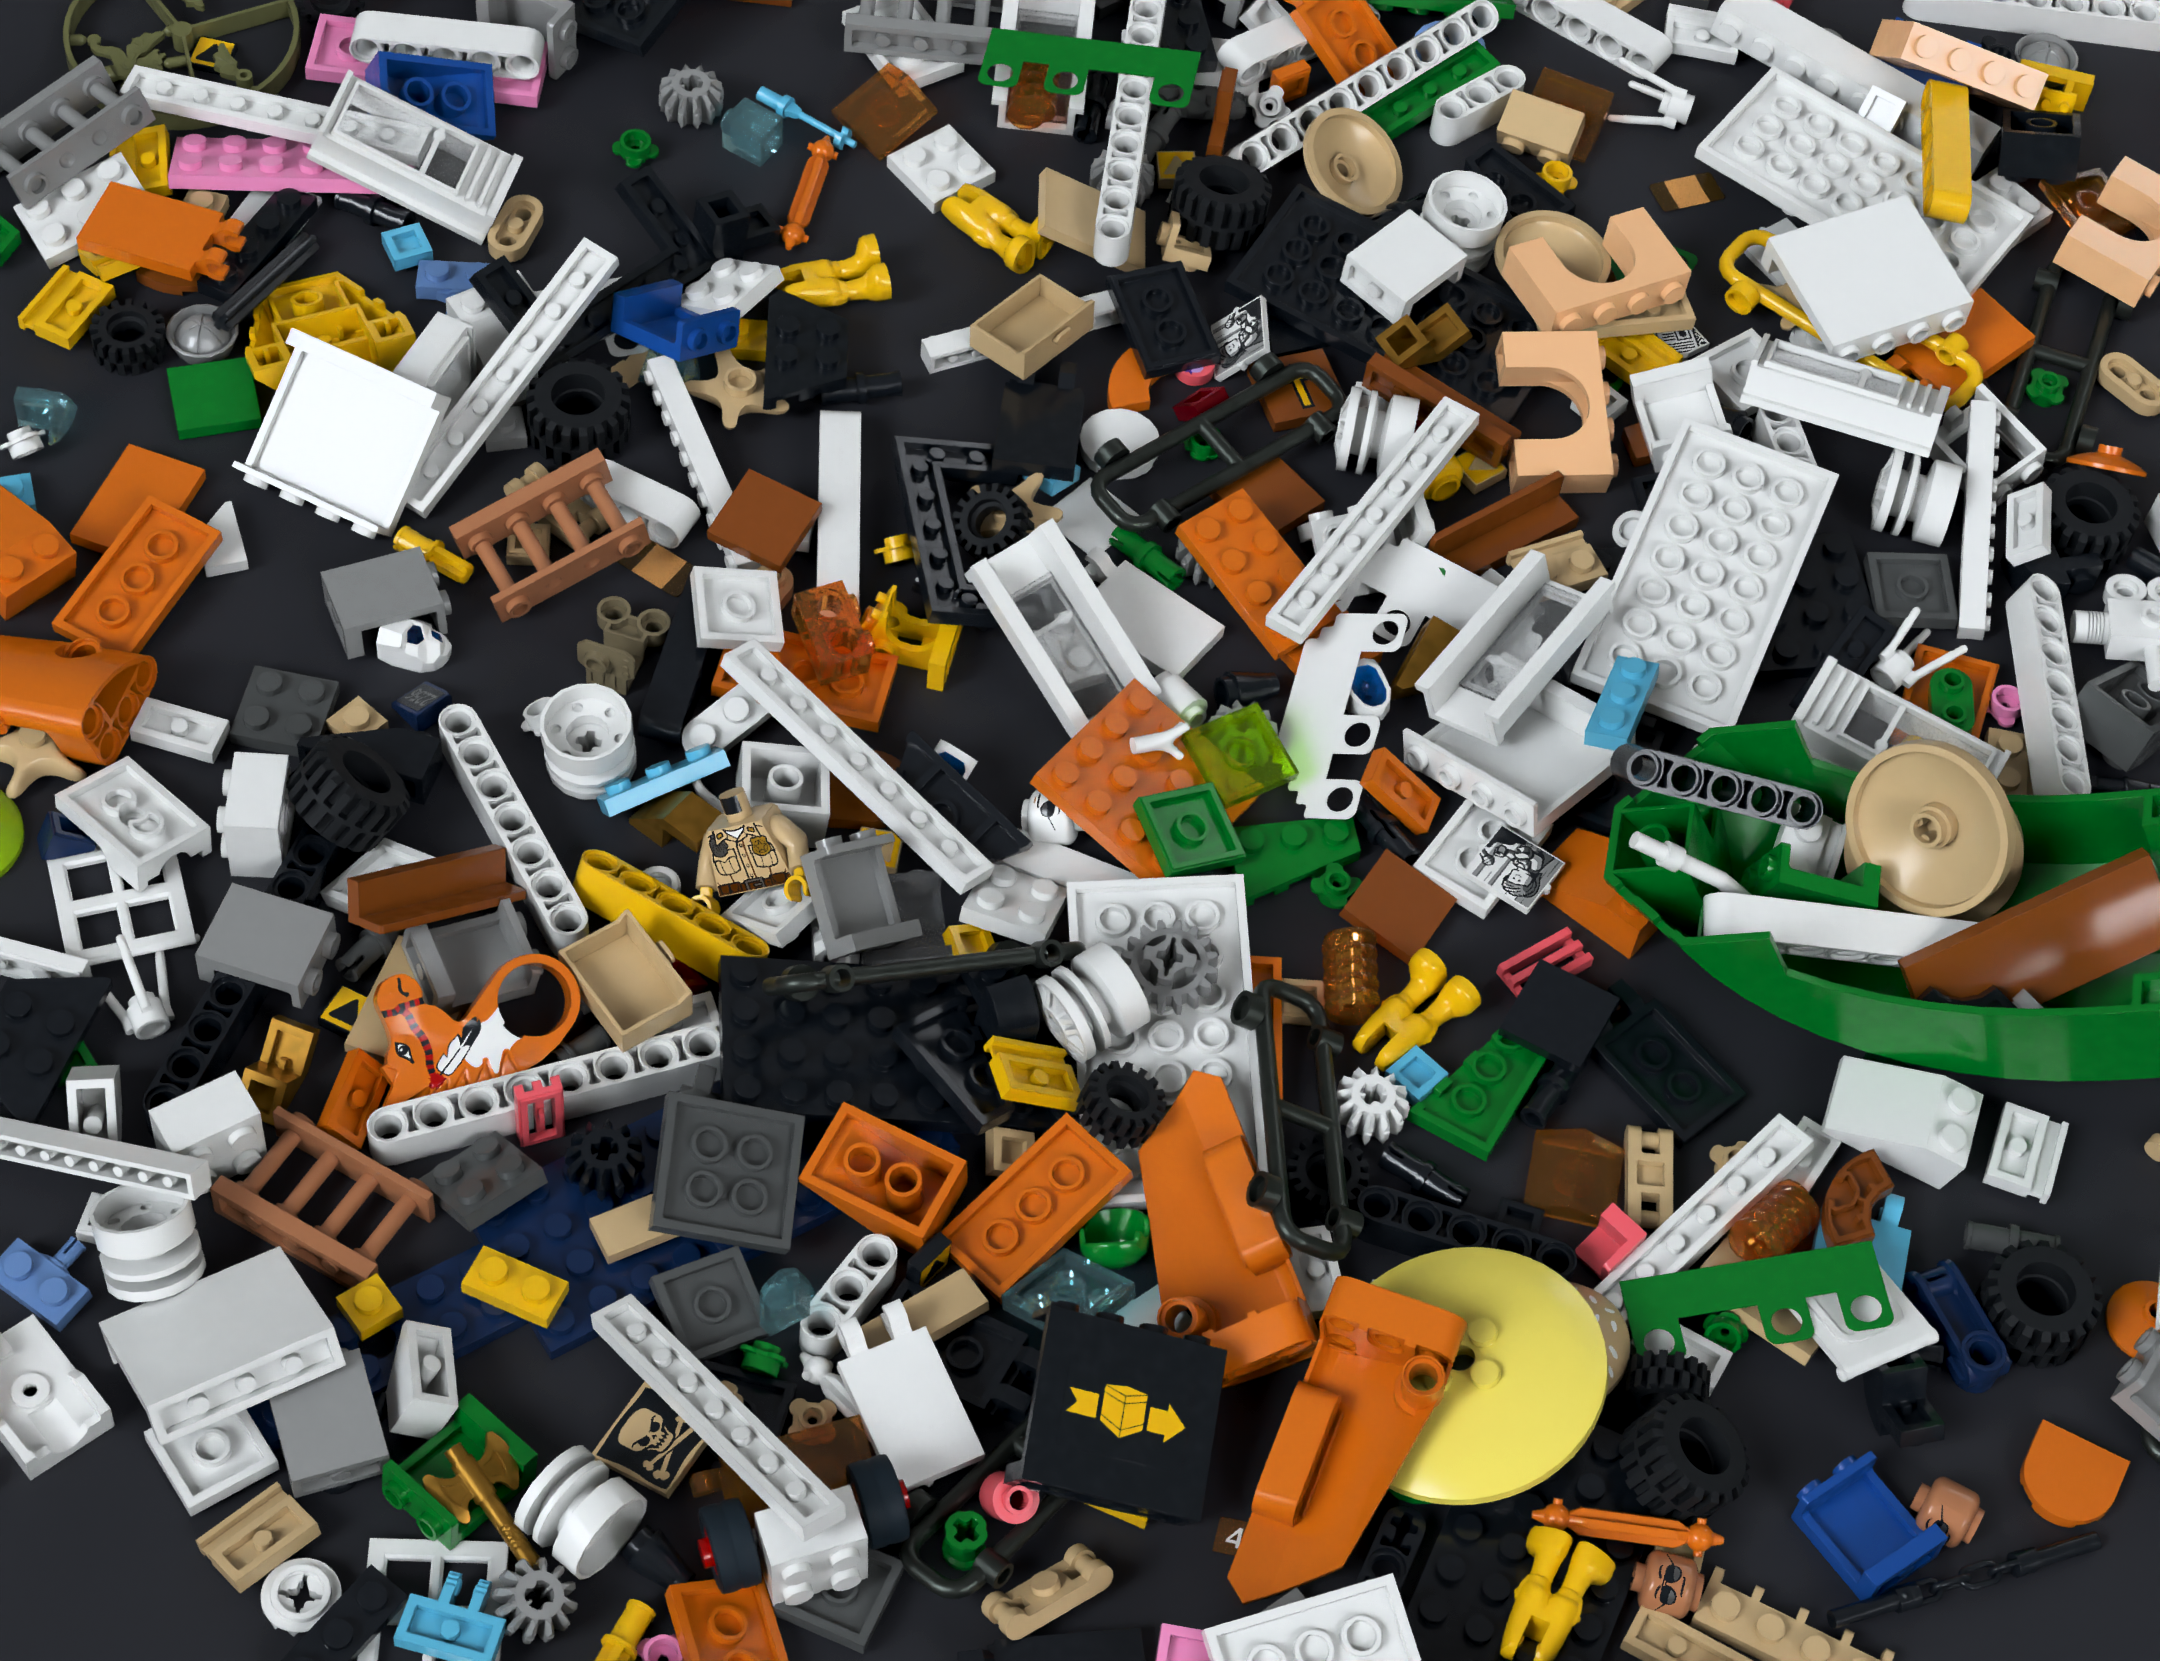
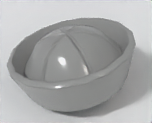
M2044 32L2031 33L2022 37L2015 46V61L2020 63L2021 59H2026L2074 71L2078 67L2079 58L2075 49L2066 40L2057 35ZM2046 81L2044 86L2051 88L2060 84Z
M194 304L181 309L171 317L166 327V338L177 355L188 364L221 361L230 355L238 336V324L228 332L222 328L218 330L214 326L215 321L212 318V314L220 306Z

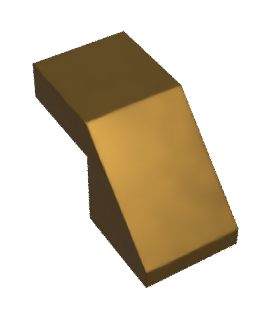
M1447 302L1418 325H1415L1408 314H1406L1375 337V339L1391 361L1404 369L1441 361L1473 336Z
M670 791L647 801L629 818V824L662 848L675 837L697 853L701 850L703 836L707 829L723 813L692 791Z
M282 1015L272 1017L260 1060L245 1067L241 1080L259 1109L262 1121L275 1126L273 1111L277 1106L287 1110L308 1074L320 1034L319 1029Z

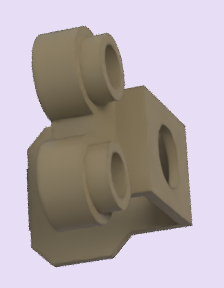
M609 596L602 599L597 605V623L603 630L604 644L588 639L579 641L577 644V659L586 668L587 684L596 683L627 696L645 659L646 647L656 648L665 643L671 626V620L666 612L655 608L641 612L638 617L631 615V607L628 601L622 597Z

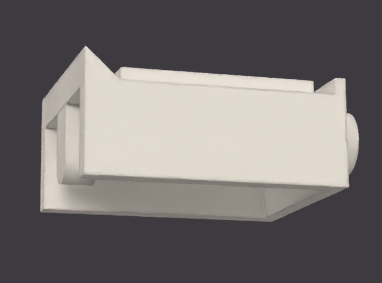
M437 312L393 372L451 398L443 420L477 377L474 326L460 318H453Z
M1981 383L1976 387L1974 400L1997 401L1996 411H2001L2000 426L1995 427V433L2000 434V438L2021 459L2020 462L1997 478V492L1992 494V501H1996V506H1999L2007 500V495L2011 494L2015 487L2022 482L2025 484L2031 483L2042 473L2047 449ZM1954 405L1944 414L1943 424L1937 430L1929 456L1934 461L1938 459L1963 466L1960 489L1964 492L1966 463L1948 445L1968 431L1970 405L1963 411Z

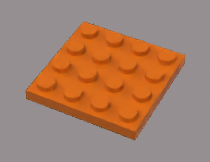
M1134 678L1034 775L1030 784L1056 807L1061 809L1071 820L1139 879L1165 877L1133 807L1138 797L1213 782L1233 825L1259 798L1264 790L1191 726L1190 730L1183 733L1173 742V745L1184 753L1182 760H1178L1170 753L1164 751H1151L1134 755L1130 749V738L1166 731L1176 726L1179 722L1186 723Z

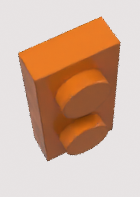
M1386 747L1373 750L1359 784L1412 833L1419 835L1428 832L1441 798Z
M360 1048L348 1051L316 1127L348 1146L360 1150L367 1136V1120L378 1109L388 1085L387 1080L379 1070L383 1065Z

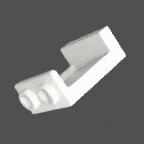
M1408 209L1347 254L1340 281L1394 324L1406 314L1410 316L1413 304L1446 279L1452 283L1459 281L1468 255L1458 245L1433 228L1428 221L1422 219L1411 209Z
M1708 356L1629 375L1633 406L1655 473L1661 471L1684 416L1733 434L1731 425L1726 423L1713 384L1712 366Z

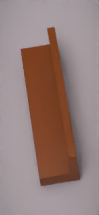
M1377 352L1367 362L1362 386L1370 391H1378V396L1389 403L1394 394L1420 399L1417 420L1422 423L1444 396L1479 413V424L1461 447L1494 468H1497L1508 455L1513 440L1521 438L1522 432L1417 366L1403 369L1393 363L1386 353L1382 356Z
M1558 470L1435 533L1430 539L1428 550L1478 576H1482L1490 568L1496 570L1507 564L1508 551L1561 536L1576 528L1579 516L1559 496L1564 480L1563 474Z
M497 844L347 878L348 922L378 934H386L499 906L500 900L510 898L511 902L526 899V889L506 882L505 847Z

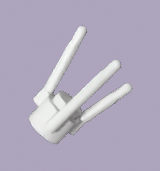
M1619 57V64L1665 90V92L1633 80L1628 83L1630 88L1661 100L1658 112L1665 115L1664 117L1609 115L1608 121L1626 124L1658 125L1673 130L1676 122L1686 125L1695 96L1688 94V90L1669 83L1624 57Z
M1919 607L1912 609L1889 644L1879 653L1878 657L1880 660L1870 669V674L1875 683L1892 693L1901 685L1910 688L1920 678L1968 651L1966 645H1961L1916 671H1912L1915 664L1910 656L1916 651L1918 643L1922 644L1930 636V629H1924L1904 650L1897 649V647L1920 614L1921 610Z
M122 934L116 936V942L135 995L129 999L127 1011L111 991L105 1002L121 1021L126 1035L135 1033L136 1038L140 1040L156 1038L164 1034L170 1028V1021L175 1019L170 1005L164 951L155 952L158 998L155 997L153 992L145 991L126 939Z

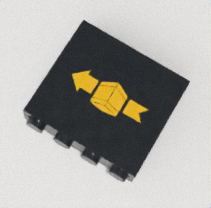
M1052 1301L1050 1306L1034 1311L1032 1319L1045 1322L1022 1459L1006 1465L1003 1484L1011 1486L1022 1485L1032 1491L1177 1526L1201 1522L1227 1350L1210 1346L1211 1339L1203 1336L1184 1335L1182 1339L1167 1335L1168 1329L1164 1326L1143 1323L1139 1327L1124 1324V1317L1118 1314L1097 1312L1093 1316L1081 1313L1079 1305L1067 1301Z

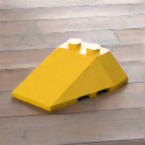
M338 271L283 283L261 302L253 311L254 325L249 330L250 344L245 348V358L254 378L268 387L277 390L295 347L285 343L291 328L307 333L391 372L394 371L417 339L406 315L400 311L394 312V314L386 309L383 300L378 297L371 300L365 296L364 288Z

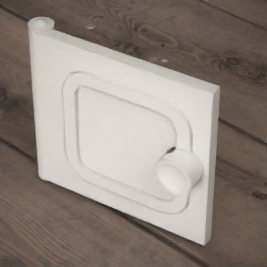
M1880 1265L1879 1268L1894 1315L1893 1322L1887 1327L1853 1331L1845 1324L1837 1293L1806 1297L1814 1326L1812 1338L1836 1365L1837 1376L1842 1382L1851 1380L1855 1376L1939 1341V1334L1936 1329L1928 1323ZM1864 1295L1854 1299L1851 1304V1312L1858 1320L1871 1322L1879 1318L1882 1307L1877 1299ZM1789 1309L1792 1312V1314L1797 1318V1320L1802 1324V1318L1799 1315V1313H1797L1795 1310Z

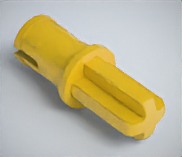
M407 525L403 526L395 535L393 540L394 550L400 552L420 546L426 562L433 561L438 572L461 584L468 582L473 573L474 566L446 550L443 541H433Z
M629 1599L625 1610L611 1633L605 1634L601 1638L602 1648L594 1661H634L638 1656L637 1645L645 1634L650 1622L654 1620L656 1616L655 1611L639 1600Z

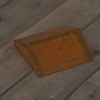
M889 62L831 112L843 126L851 129L852 134L881 161L936 115L938 110L908 74Z
M1544 67L1532 95L1585 113V127L1572 159L1585 163L1600 136L1615 93Z
M2101 168L2078 172L2076 174V181H2067L2063 185L2048 184L2045 179L2040 180L2038 187L2070 229L2082 214L2120 236L2137 227L2132 222L2096 203L2109 179Z
M1585 1128L1536 1130L1523 1203L1545 1210V1217L1597 1228L1600 1215L1612 1203L1617 1204L1625 1149Z

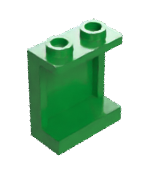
M1781 842L1746 868L1740 879V885L1756 896L1875 910L1878 908L1881 866L1864 862L1841 880H1835L1791 868L1789 865L1791 844Z
M470 1393L458 1402L459 1407L455 1411L452 1422L401 1464L398 1465L390 1459L383 1465L382 1492L387 1501L398 1510L405 1509L416 1520L419 1529L428 1539L440 1541L449 1551L483 1524L488 1517L480 1505H476L472 1499L468 1503L471 1517L468 1524L459 1523L452 1513L424 1489L422 1479L425 1475L429 1474L442 1479H450L456 1476L451 1469V1463L444 1454L448 1449L461 1442L468 1454H472L476 1461L482 1458L485 1450V1435L489 1431L499 1435L510 1447L508 1452L519 1468L518 1489L510 1490L503 1484H493L497 1490V1496L504 1505L536 1478L538 1454Z

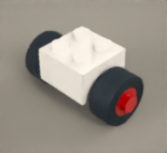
M880 1454L846 1466L847 1485L831 1490L845 1504L846 1519L806 1542L771 1508L754 1513L755 1529H751L746 1511L739 1498H730L720 1503L701 1507L699 1509V1522L703 1538L697 1540L704 1568L711 1567L721 1593L728 1594L741 1588L758 1585L762 1582L763 1573L773 1606L784 1601L786 1605H798L808 1601L814 1594L823 1590H848L857 1586L861 1580L868 1578V1548L870 1550L879 1549L889 1544L905 1541L910 1537L907 1509L911 1505L908 1491L903 1479L898 1480L888 1456Z

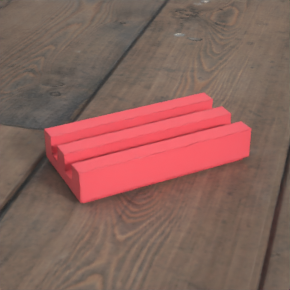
M1567 926L1500 963L1496 974L1517 998L1522 990L1520 984L1528 980L1538 962L1513 976L1511 974L1563 946V948L1542 960L1556 965L1572 956L1574 960L1560 968L1573 975H1577L1591 967L1594 957L1590 952L1585 954L1582 951L1583 944L1579 939L1574 941L1571 938L1573 932Z
M559 1075L550 1077V1086L543 1087L541 1080L531 1082V1091L525 1092L522 1084L513 1087L516 1134L520 1147L565 1136L564 1096ZM551 1099L553 1128L545 1130L544 1100ZM533 1103L535 1132L529 1134L528 1104Z

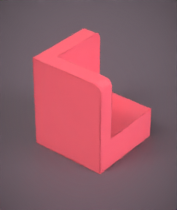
M1612 1203L1600 1215L1598 1227L1575 1249V1254L1582 1263L1603 1281L1646 1240L1647 1233L1616 1204Z

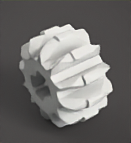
M1377 1066L1371 1070L1369 1075L1358 1067L1353 1072L1352 1078L1343 1076V1079L1339 1081L1337 1089L1340 1125L1346 1126L1345 1133L1347 1138L1356 1133L1362 1135L1364 1145L1370 1141L1371 1136H1375L1383 1144L1388 1140L1390 1133L1398 1135L1402 1130L1404 1119L1408 1117L1410 1110L1409 1102L1405 1100L1407 1096L1406 1086L1395 1085L1396 1078L1394 1073L1386 1077L1380 1076Z

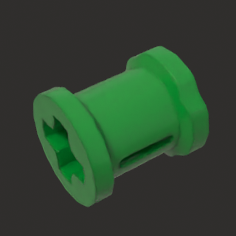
M957 1511L949 1516L945 1523L946 1537L943 1540L942 1555L947 1564L956 1570H971L977 1556L986 1548L987 1523L980 1514L974 1511Z

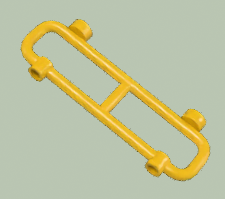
M1758 229L1746 231L1739 235L1724 250L1719 259V271L1722 277L1732 285L1725 293L1727 305L1734 312L1747 315L1758 303H1761L1822 341L1804 311L1744 275L1734 266L1736 260L1750 246L1761 245L1765 247L1768 238L1776 235L1766 230ZM1953 332L1945 339L1938 334L1929 336L1920 343L1933 350L1941 363L1947 366L1955 364L1967 373V379L1954 394L1948 397L1944 412L1954 405L1960 409L1975 394L1976 387L1983 382V369L1979 362L1966 352L1969 345L1961 334ZM1870 355L1856 361L1908 377L1907 381L1915 382L1914 379L1875 355Z

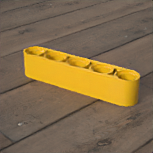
M1929 79L1925 85L1921 100L1923 214L1929 218L1964 224L1972 201L1968 87Z
M590 849L582 854L572 886L584 907L610 922L617 920L624 910L629 909L655 944L662 940L676 959L717 983L718 963L721 955L768 958L770 948L764 940L618 857L598 849Z

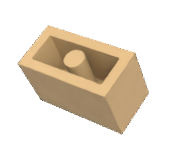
M1513 89L1496 130L1497 143H1500L1503 149L1513 154L1521 155L1523 152L1537 156V159L1543 164L1549 161H1561L1570 165L1585 127V113Z

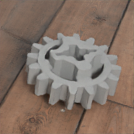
M1158 920L1157 930L1153 932L1143 925L1140 928V939L1130 936L1127 944L1128 951H1122L1121 958L1129 966L1139 982L1147 999L1148 1006L1151 1003L1157 1004V1014L1159 1015L1163 1014L1166 1006H1172L1175 1014L1181 1015L1182 1004L1185 1003L1195 1010L1199 1004L1198 995L1209 998L1211 996V984L1217 983L1218 969L1215 967H1217L1218 954L1211 951V939L1206 937L1198 940V927L1193 926L1187 932L1183 931L1181 920H1176L1173 928H1166L1163 920ZM1173 958L1174 964L1172 968H1169L1168 976H1165L1166 967L1169 966L1170 960Z

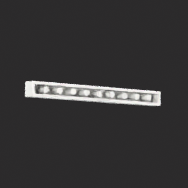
M1108 290L1080 297L1084 301L1091 299L1095 301L1093 329L1090 331L1121 323ZM970 327L930 336L921 340L920 356L929 374L988 359V357L970 347Z
M665 355L648 359L647 369L643 372L647 386L651 385L653 389L652 395L655 405L660 406L662 409L661 417L665 426H669L671 430L670 438L674 447L678 446L680 450V462L683 467L687 466L690 485L692 488L696 487L699 506L705 508L707 524L710 527L733 492L674 359ZM717 544L718 549H723L725 553L724 561L727 568L756 570L761 566V564Z
M1971 400L1969 408L1958 601L1959 620L1957 623V638L1983 640L1984 632L1990 630L1991 616H1986V608H1991L1992 593L1987 592V585H1992L1993 570L1988 569L1989 562H1993L1994 547L1989 545L1990 539H1994L1995 524H1991V516L1996 514V501H1992V494H1996L1998 482L1997 478H1993V471L1998 470L1999 456H1994V449L1999 448L2000 434L1995 433V427L2000 426L2001 411H1996L1997 401Z
M0 1117V1159L194 1201L212 1186L209 1164L206 1159Z

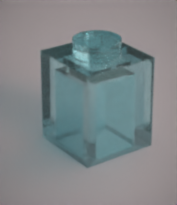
M746 97L734 108L728 109L722 117L720 124L722 129V147L759 167L783 145V117Z

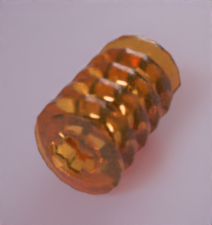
M1023 62L1018 83L1010 87L1007 117L1019 129L1031 130L1038 128L1042 123L1049 122L1056 115L1057 93H1050L1044 89V82L1049 67L1047 64ZM1060 73L1053 78V83L1058 88Z
M1354 926L1334 929L1325 935L1322 942L1323 983L1325 985L1323 991L1325 999L1324 1009L1328 1019L1334 1023L1341 1025L1364 1024L1373 1014L1372 1010L1379 1006L1380 995L1377 991L1380 981L1376 977L1379 971V966L1376 962L1378 951L1375 947L1377 935L1369 928Z
M1791 1179L1781 1181L1730 1228L1728 1236L1730 1248L1738 1257L1745 1261L1789 1254L1819 1225L1821 1217L1819 1207L1813 1197L1809 1195L1807 1189L1800 1183Z

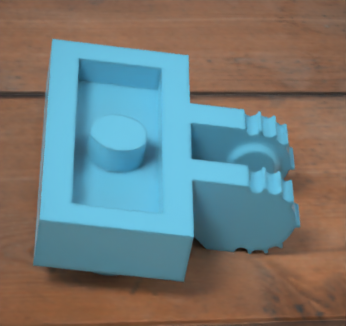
M450 1571L448 1573L438 1600L410 1593L393 1637L394 1646L447 1661H495L507 1623L506 1619L484 1613L490 1597L492 1582L483 1579L479 1580L473 1590L468 1609L454 1605L463 1583V1574Z

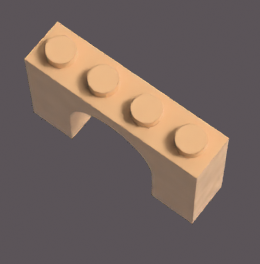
M1882 19L1869 52L1870 55L1898 67L1921 70L1968 86V93L1995 105L2034 111L2049 75L1914 21Z
M2125 156L2111 174L2096 203L2135 224L2145 233L2149 241H2137L2120 236L2082 214L2067 233L2052 262L2135 308L2142 296L2150 298L2160 283V175Z
M1641 207L1609 218L1602 245L1625 276L1618 281L1598 283L1574 275L1562 264L1543 237L1510 246L1501 275L1542 331H1580L1596 325H1605L1612 320L1632 314L1638 315L1648 309L1664 304H1673L1683 299L1692 271L1645 208Z
M1597 331L1502 332L1495 350L1499 387L1545 386L1556 389L1574 402L1582 420V427L1574 434L1564 438L1513 440L1507 456L1510 494L1558 470L1564 476L1560 493H1606L1612 478H1616L1618 475L1619 462L1617 454L1611 452L1610 441H1613L1614 421L1612 417H1607L1606 406H1608L1610 401V386L1608 381H1603L1602 370L1605 368L1606 352L1604 346H1599Z

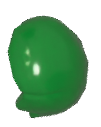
M1110 1208L1098 1211L1085 1224V1228L1079 1230V1243L1082 1255L1086 1260L1098 1267L1118 1270L1134 1265L1147 1253L1149 1248V1217L1140 1210L1130 1208Z

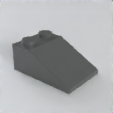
M2130 661L2088 681L2077 696L2084 743L2092 745L2101 752L2105 762L2116 769L2128 772L2143 764L2160 748V691L2154 692L2149 690L2145 666L2138 661Z

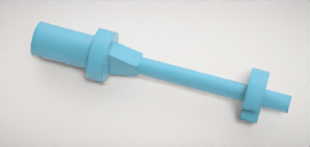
M761 86L757 91L756 100L776 110L777 116L783 119L787 117L799 118L832 136L835 148L843 150L844 144L853 149L857 146V141L851 139L852 130L848 127L842 126L841 132L802 112V109L795 104V99L787 94L781 96L765 86Z

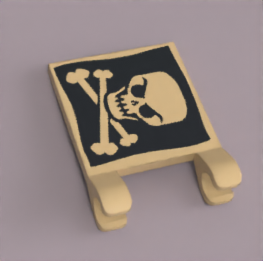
M644 1381L592 1454L595 1456V1461L601 1460L608 1468L669 1499L708 1444ZM721 1381L743 1403V1397L737 1393L738 1387L729 1381Z

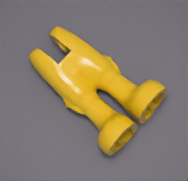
M964 183L958 190V197L950 196L942 203L941 211L953 225L967 234L978 245L995 251L1003 259L1005 266L1017 274L1028 272L1032 268L1035 258L1043 259L1055 242L1038 234V217L1035 218L1032 224L1025 222L1007 204L974 185Z
M873 233L861 236L858 239L855 254L847 259L840 261L820 259L781 268L780 270L785 280L776 287L819 307L839 306L854 300L879 302L892 299L889 272L884 262L881 263L879 246Z
M1421 948L1413 954L1408 964L1410 981L1399 994H1393L1382 1001L1380 1008L1363 1024L1352 1042V1046L1360 1054H1365L1385 1035L1388 1036L1391 1040L1382 1048L1374 1062V1065L1382 1072L1386 1071L1415 1045L1420 1047L1430 1043L1436 1035L1439 1026L1452 1018L1468 1016L1481 1005V997L1478 990L1465 977L1455 975L1446 983V966L1442 959L1430 949ZM1440 991L1435 1001L1424 1012L1413 1013L1425 1000Z
M1547 1526L1532 1527L1527 1536L1526 1548L1528 1553L1534 1557V1562L1530 1574L1514 1590L1515 1601L1503 1634L1500 1655L1512 1661L1517 1649L1522 1646L1526 1636L1539 1642L1533 1661H1554L1572 1627L1581 1621L1582 1598L1590 1585L1601 1586L1606 1584L1616 1569L1615 1562L1595 1545L1586 1541H1580L1573 1552L1561 1588L1555 1594H1552L1551 1584L1559 1567L1569 1553L1573 1538L1567 1532Z

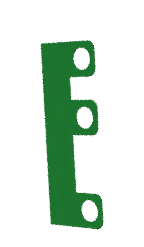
M992 28L978 80L984 85L1013 87L1018 83L1023 62L1047 64L1049 67L1044 82V89L1047 92L1079 95L1084 90L1089 70L1154 77L1149 97L1152 104L1184 108L1190 102L1201 52ZM1005 64L1012 69L1013 74L1005 81H995L988 76V70L993 65ZM1071 72L1077 76L1078 83L1070 89H1061L1054 85L1053 78L1058 73ZM1174 84L1181 87L1184 94L1181 99L1168 102L1161 99L1158 92L1161 87Z
M1872 1241L1619 1281L1636 1352L1644 1356V1351H1647L1644 1346V1338L1647 1333L1655 1329H1662L1668 1331L1675 1341L1674 1348L1668 1355H1675L1676 1351L1683 1352L1685 1357L1686 1347L1678 1318L1758 1306L1765 1336L1769 1342L1784 1344L1807 1340L1813 1336L1814 1326L1806 1297L1837 1293L1845 1324L1853 1331L1887 1327L1894 1320ZM1867 1295L1877 1299L1882 1307L1879 1318L1871 1322L1858 1320L1851 1312V1304L1857 1297ZM1784 1308L1795 1310L1802 1318L1801 1329L1791 1335L1777 1332L1771 1322L1772 1316L1776 1311Z

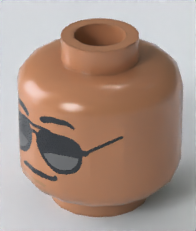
M1945 1476L1937 1478L1931 1487L1922 1482L1909 1507L1918 1512L1915 1518L1917 1526L1924 1531L1936 1523L1948 1537L1944 1545L1950 1548L1958 1546L1961 1541L1969 1544L1985 1514V1510L1979 1508L1980 1497L1975 1491Z
M1654 1550L1648 1555L1645 1564L1636 1561L1632 1573L1634 1578L1629 1590L1638 1592L1637 1601L1639 1607L1642 1605L1647 1609L1668 1614L1677 1620L1683 1619L1688 1611H1697L1705 1575L1698 1573L1697 1564L1693 1559L1662 1550Z

